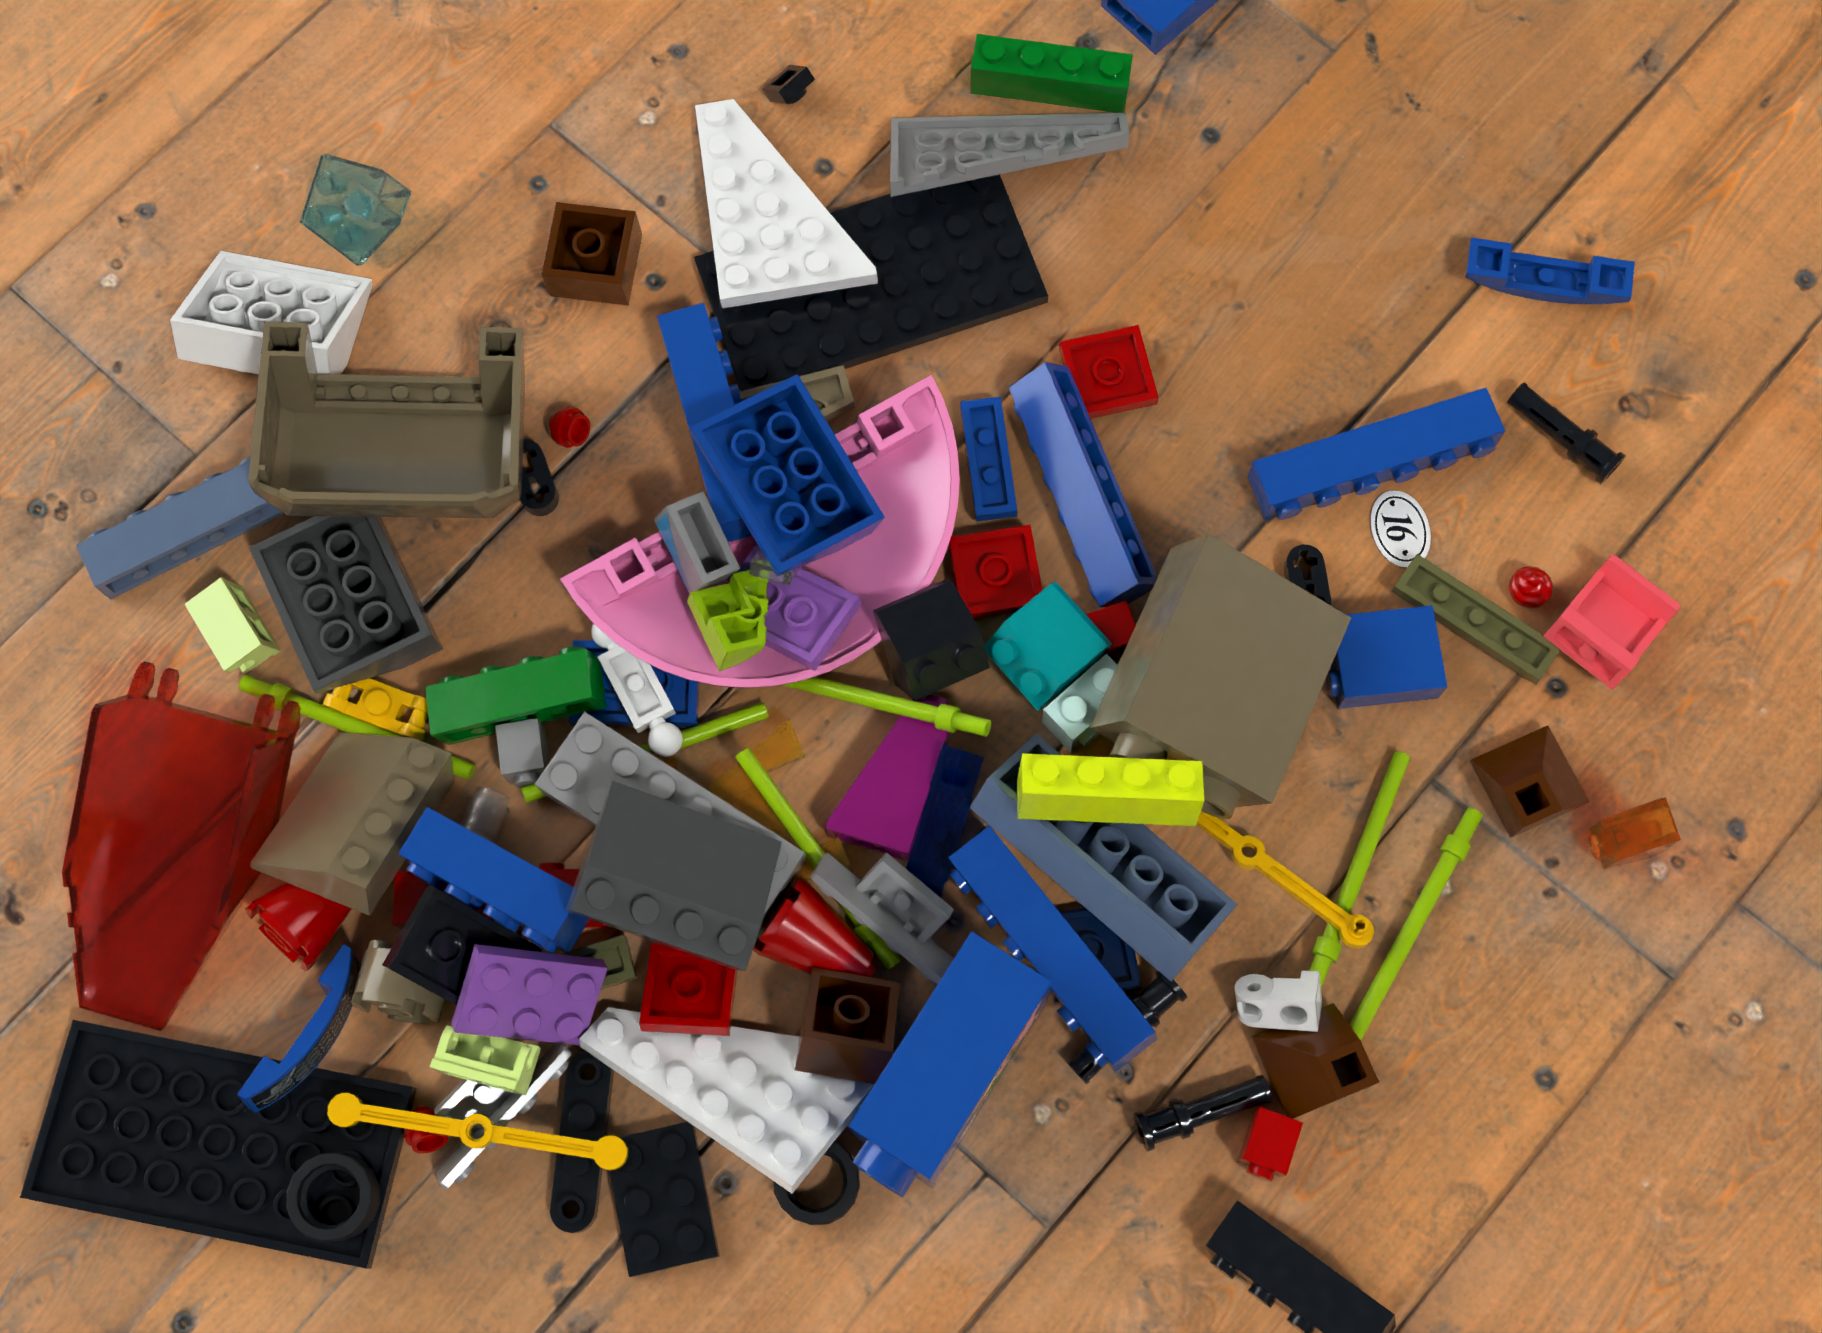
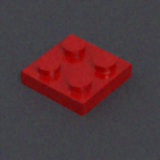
M1139 325L1065 340L1059 343L1063 366L1069 367L1090 419L1158 404L1159 397Z
M1031 524L951 537L949 549L956 588L973 619L1015 613L1043 590Z
M651 944L639 1021L641 1031L730 1036L738 970L662 944Z

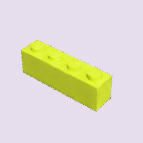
M1022 753L1017 777V819L1196 826L1204 804L1202 761Z

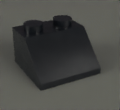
M949 578L873 610L894 683L914 701L990 668L980 629L953 581Z

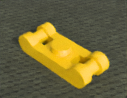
M370 678L334 688L332 694H326L322 703L323 706L403 737L415 738L423 742L427 733L423 730L429 718L427 698L407 693ZM353 688L362 691L357 705L347 701ZM406 708L413 711L408 723L400 721Z

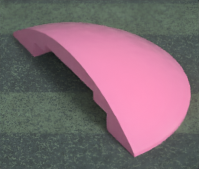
M932 375L859 414L857 423L835 434L885 518L872 534L838 552L800 567L859 596L862 604L815 671L767 646H764L763 650L743 663L719 671L687 603L689 592L660 531L640 542L635 537L562 577L560 580L580 609L612 641L638 659L662 671L691 681L724 687H773L804 681L828 673L853 661L882 641L873 610L929 587L944 559L953 533L958 508L960 482L958 450L947 407ZM753 536L728 542L739 566L742 565L753 548L758 546ZM730 577L729 579H727V580L721 582V583H718V584L712 586V587L719 586V585H724V584H728V582L730 581L731 577Z

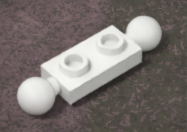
M593 624L591 629L593 640L600 647L609 650L598 656V659L637 733L650 728L648 743L651 750L663 757L674 755L682 746V733L677 726L665 721V719L676 713L651 665L620 647Z

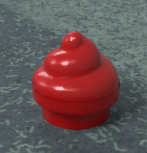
M569 406L558 410L550 416L548 421L553 441L566 448L582 445L590 433L588 417L575 407Z
M1527 566L1517 570L1511 577L1509 592L1512 599L1518 605L1526 608H1537L1545 604L1553 592V583L1550 576L1544 570Z
M419 1105L413 1111L435 1115L434 1109H429L426 1105ZM404 1129L403 1131L406 1143L412 1146L413 1151L423 1154L436 1151L448 1141L447 1135Z

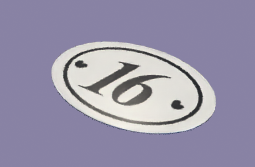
M1395 490L1380 495L1375 501L1371 512V531L1374 541L1380 552L1391 563L1407 568L1416 554L1423 558L1428 554L1431 543L1428 519L1421 506L1410 495Z

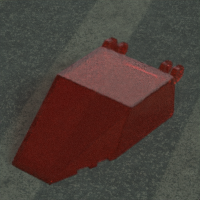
M143 661L135 670L136 672L127 695L97 703L91 711L62 868L63 887L69 888L71 911L67 913L69 928L74 927L77 951L72 953L79 1008L161 1031L168 1024L262 872L252 869L250 863L279 822L295 737L300 727L301 708L298 702L288 700L280 714L281 718L279 719L276 731L268 728L273 719L276 702L272 695L264 694L259 699L253 724L173 703L172 700L177 694L180 676L178 670L172 668L165 669L159 681L160 685L158 686L156 698L151 697L148 694L154 685L156 669L153 663Z

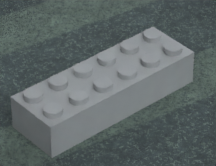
M584 712L534 785L543 794L596 827L612 781L781 841L782 844L760 928L761 931L806 862L805 852Z

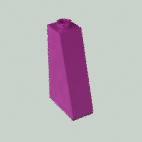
M927 695L925 699L920 698L916 700V702L937 707L941 704L950 705L947 700L934 695ZM900 716L827 820L825 826L827 836L881 854L888 853L891 857L909 862L951 732L936 729L933 723Z

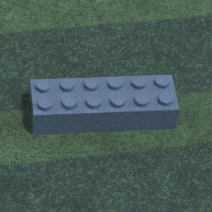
M1035 734L987 778L970 808L1172 982L1238 904L1144 824L1017 819V777L1022 753L1061 755L1039 735Z

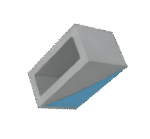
M704 491L666 506L654 519L689 594L690 592L706 589L729 579L732 574L740 569Z

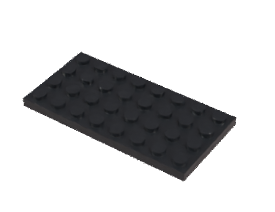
M1000 174L891 197V194H887L830 213L876 267L877 284L722 308L714 251L694 257L714 317L717 316L723 343L740 391L783 381L796 374L803 376L842 365L847 369L1048 303L1047 291Z
M73 1020L20 1198L371 1269L404 1141V1128L360 1121L352 1127H339L330 1121L327 1114L328 1105L336 1095L351 1093L358 1096L362 1103L366 1105L411 1112L417 1088L315 1068L292 1091L270 1106L255 1113L247 1108L237 1094L263 1057ZM271 1059V1060L277 1062L278 1064H280V1062H281V1061H279V1060ZM338 1152L362 1159L374 1171L380 1185V1205L371 1224L361 1234L347 1241L322 1242L302 1234L293 1225L286 1209L287 1189L293 1174L305 1161L323 1153ZM329 1170L319 1175L312 1183L308 1193V1207L311 1214L319 1222L327 1225H337L348 1220L356 1211L360 1201V1189L356 1180L348 1172L342 1170Z

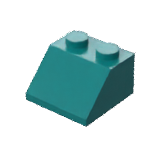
M1055 581L1009 617L984 646L989 657L1034 708L1039 711L1048 706L1090 669L1112 643Z

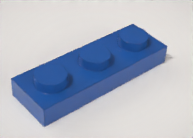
M1001 397L961 401L960 409L976 522L1017 517V504Z

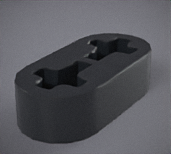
M523 439V454L529 453L533 457L531 458V464L534 471L527 473L523 466L520 500L530 514L545 516L553 512L557 507L559 494L546 457L539 444L533 440ZM538 482L545 493L543 495V502L537 503L533 498L535 493L531 484Z
M1302 544L1294 547L1289 552L1284 563L1285 579L1304 590H1310L1312 595L1331 605L1330 589L1322 553L1311 545ZM1300 557H1305L1307 564H1314L1308 573V580H1304L1302 568L1294 567Z

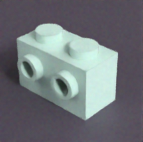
M1107 654L1043 709L1042 723L1070 753L1080 744L1084 747L1089 745L1099 735V733L1090 729V725L1118 666Z

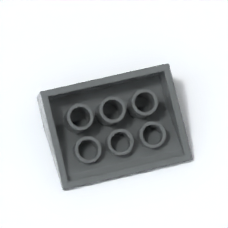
M314 516L249 547L311 687L316 694L405 668L443 649L381 517Z
M612 781L565 911L734 970L746 971L761 928L782 842Z

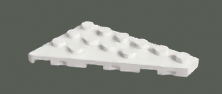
M734 99L695 105L722 308L878 283L876 267Z
M608 1007L579 1038L582 1049L589 1052L592 1056L791 1194H793L853 1119L874 1084L795 1071L799 1036L731 1026L730 1036L643 1032L639 1025L641 1012Z

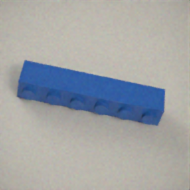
M704 303L658 315V322L688 427L690 428L741 402L737 383L728 385L726 375L733 374L727 350L718 351L716 342L723 340L717 316L709 318ZM691 435L711 508L727 541L732 542L752 536Z
M1044 362L1009 387L1014 399L1015 412L1024 423L1029 436V446L1038 457L1044 472V482L1055 498L1059 508L1058 516L1069 532L1074 544V555L1083 566L1089 581V591L1092 597L1098 602L1099 607H1108L1127 601L1129 604L1150 592L1158 577L1069 367Z
M1486 387L1252 462L1248 479L1264 519L1278 517L1279 520H1285L1298 515L1302 508L1314 504L1322 508L1336 503L1341 499V496L1356 492L1357 495L1370 493L1376 490L1380 483L1393 479L1396 483L1408 481L1417 476L1419 471L1430 467L1438 471L1452 466L1459 458L1472 455L1473 458L1486 456L1496 449V445L1505 433V429Z
M988 826L948 857L955 869L949 874L964 895L972 891L981 904L976 907V910L988 926L992 929L998 924L1008 936L1002 943L1010 954L1018 961L1025 958L1034 971L1052 981L1049 994L1052 992L1062 1005V1007L1056 1010L1072 1032L1080 1028L1090 1042L1084 1047L1100 1067L1108 1063L1113 1071L1117 1072L1157 1040L1156 1031L991 826Z

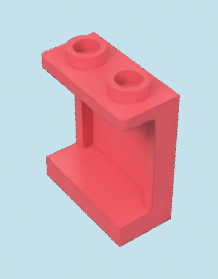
M1611 555L1543 637L1613 690L1639 662L1640 656L1663 627L1679 611L1681 606L1669 597L1666 592L1635 571L1632 566L1623 562L1617 556Z

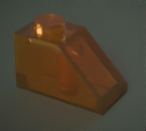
M1666 797L1604 818L1589 828L1591 832L1589 835L1591 852L1597 860L1600 859L1603 869L1652 858L1681 840Z

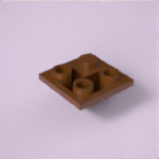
M1548 725L1470 760L1510 838L1590 802Z
M1334 1003L1321 1008L1318 1032L1268 1029L1251 1037L1284 1114L1292 1119L1379 1083L1361 1040Z

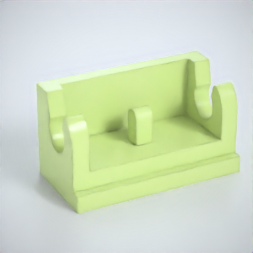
M220 577L185 603L190 615L224 671L230 673L240 667L243 673H247L272 655L275 656L281 651L241 585Z
M446 1025L434 1059L432 1058L430 1068L445 1075L526 1096L541 1048L503 1037L455 1033L452 1026Z

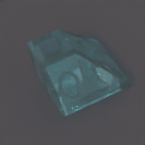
M324 154L320 157L300 223L357 266L363 265L400 225L411 190L382 169Z

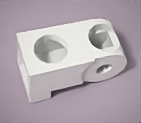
M1301 971L1300 979H1270L1260 974H1249L1241 977L1236 982L1234 987L1239 1020L1243 1024L1257 1028L1318 1032L1322 1006L1319 971Z

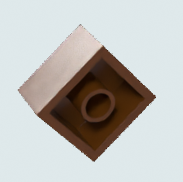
M556 202L541 274L550 296L629 306L642 239V231L636 211Z
M812 967L804 1002L795 1071L875 1084L893 1054L900 982Z

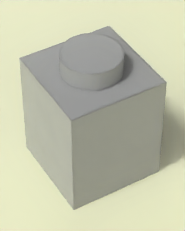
M538 718L495 725L501 775L509 784H515V787L518 788L536 783L550 762L545 727Z

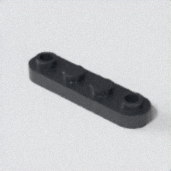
M587 1051L575 1055L567 1068L559 1136L598 1141L600 1138L607 1136L614 1070ZM587 1065H594L596 1068L595 1077L592 1080L585 1081L582 1078L583 1068ZM558 1153L556 1155L550 1216L555 1226L564 1232H583L592 1226L597 1217L603 1168H600L594 1159ZM570 1201H576L580 1206L579 1214L574 1218H569L565 1213V1207Z

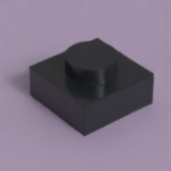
M789 65L762 90L770 102L793 104L806 94L807 90L805 88L815 78L806 66Z

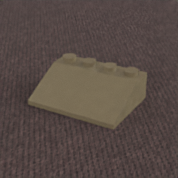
M339 732L251 861V868L370 916L405 861L398 853L427 807L436 811L453 785L452 753L415 738Z

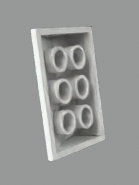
M220 251L170 319L177 357L181 360L259 374L264 322L308 323L317 373L342 374L348 364L373 286L372 279Z

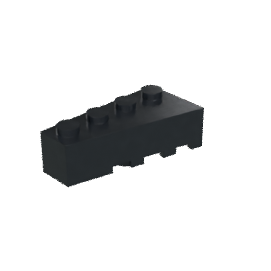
M1238 1200L1205 1245L1209 1253L1214 1256L1210 1263L1230 1279H1233L1236 1274L1251 1285L1248 1289L1251 1295L1269 1308L1275 1303L1289 1314L1286 1320L1302 1333H1393L1396 1328L1395 1314Z

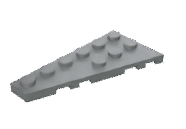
M1087 113L891 118V197L1128 148L1129 129L1127 114Z

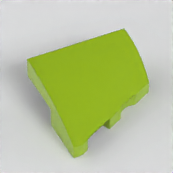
M768 566L734 573L728 584L693 591L689 594L687 603L719 671L743 663L764 649L767 631L765 617L768 612L769 599H766L767 584L771 573Z

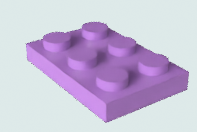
M755 546L736 573L768 566L771 572L767 584L766 599H769L768 612L765 617V626L767 627L765 646L815 671L861 607L860 598L800 567L776 576L761 549Z
M475 944L451 1022L455 1033L580 1045L579 1038L589 1028L607 972V966L603 959Z

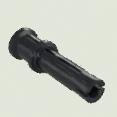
M1525 382L1515 390L1507 401L1508 405L1513 406L1539 429L1543 430L1567 449L1566 455L1569 456L1568 459L1571 462L1578 461L1597 476L1596 481L1600 485L1610 477L1626 457L1622 452L1616 454L1597 439L1598 433L1590 429L1584 431L1556 407L1552 406L1528 387Z
M1159 971L1155 972L1157 978L1140 994H1132L1129 997L1152 1028H1156L1160 1024L1159 1018L1177 1001L1184 1002L1188 998L1174 979L1171 982ZM1086 1048L1067 1062L1085 1084H1088L1089 1080L1103 1068L1095 1062Z
M1259 1075L1251 1080L1220 1089L1185 1103L1182 1099L1178 1100L1175 1098L1169 1101V1106L1146 1114L1138 1111L1133 1115L1141 1142L1148 1152L1154 1150L1157 1143L1180 1136L1182 1139L1190 1137V1134L1194 1133V1128L1229 1117L1264 1103L1272 1102V1096L1264 1076Z

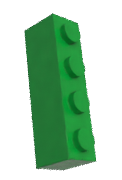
M977 34L971 64V94L1125 113L1133 54Z
M578 646L564 648L559 651V655L547 658L541 656L526 657L521 659L518 665L506 668L502 666L485 667L479 671L480 674L468 677L460 675L447 676L442 678L439 684L425 687L430 735L447 745L496 734L495 725L538 718L541 723L583 714L584 712L607 708L601 663L586 648Z

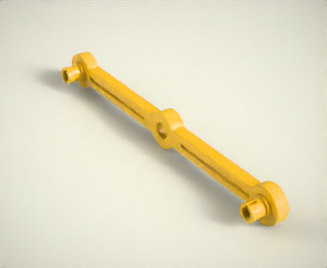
M1201 811L1196 826L1232 852L1233 862L1238 867L1244 870L1256 869L1339 930L1340 938L1346 946L1352 949H1361L1370 943L1374 935V927L1367 917L1360 914L1350 915L1266 854L1265 846L1259 838L1251 835L1242 836L1219 818ZM1244 847L1253 848L1255 856L1251 858L1244 856L1242 849Z
M351 1093L336 1095L328 1105L327 1114L330 1121L334 1125L343 1128L352 1127L359 1121L459 1137L466 1146L474 1149H482L490 1143H497L594 1159L600 1168L606 1170L621 1168L628 1158L626 1143L614 1135L604 1136L598 1141H590L494 1125L489 1117L482 1114H472L464 1120L366 1105L362 1103L358 1096ZM476 1124H481L484 1127V1135L479 1139H474L471 1135V1130Z

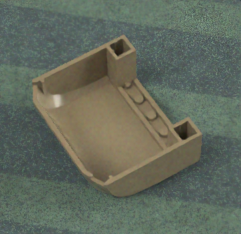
M264 322L248 477L250 487L257 496L288 516L496 517L519 500L522 491L525 402L522 328L480 327V377L348 375L317 373L308 323Z

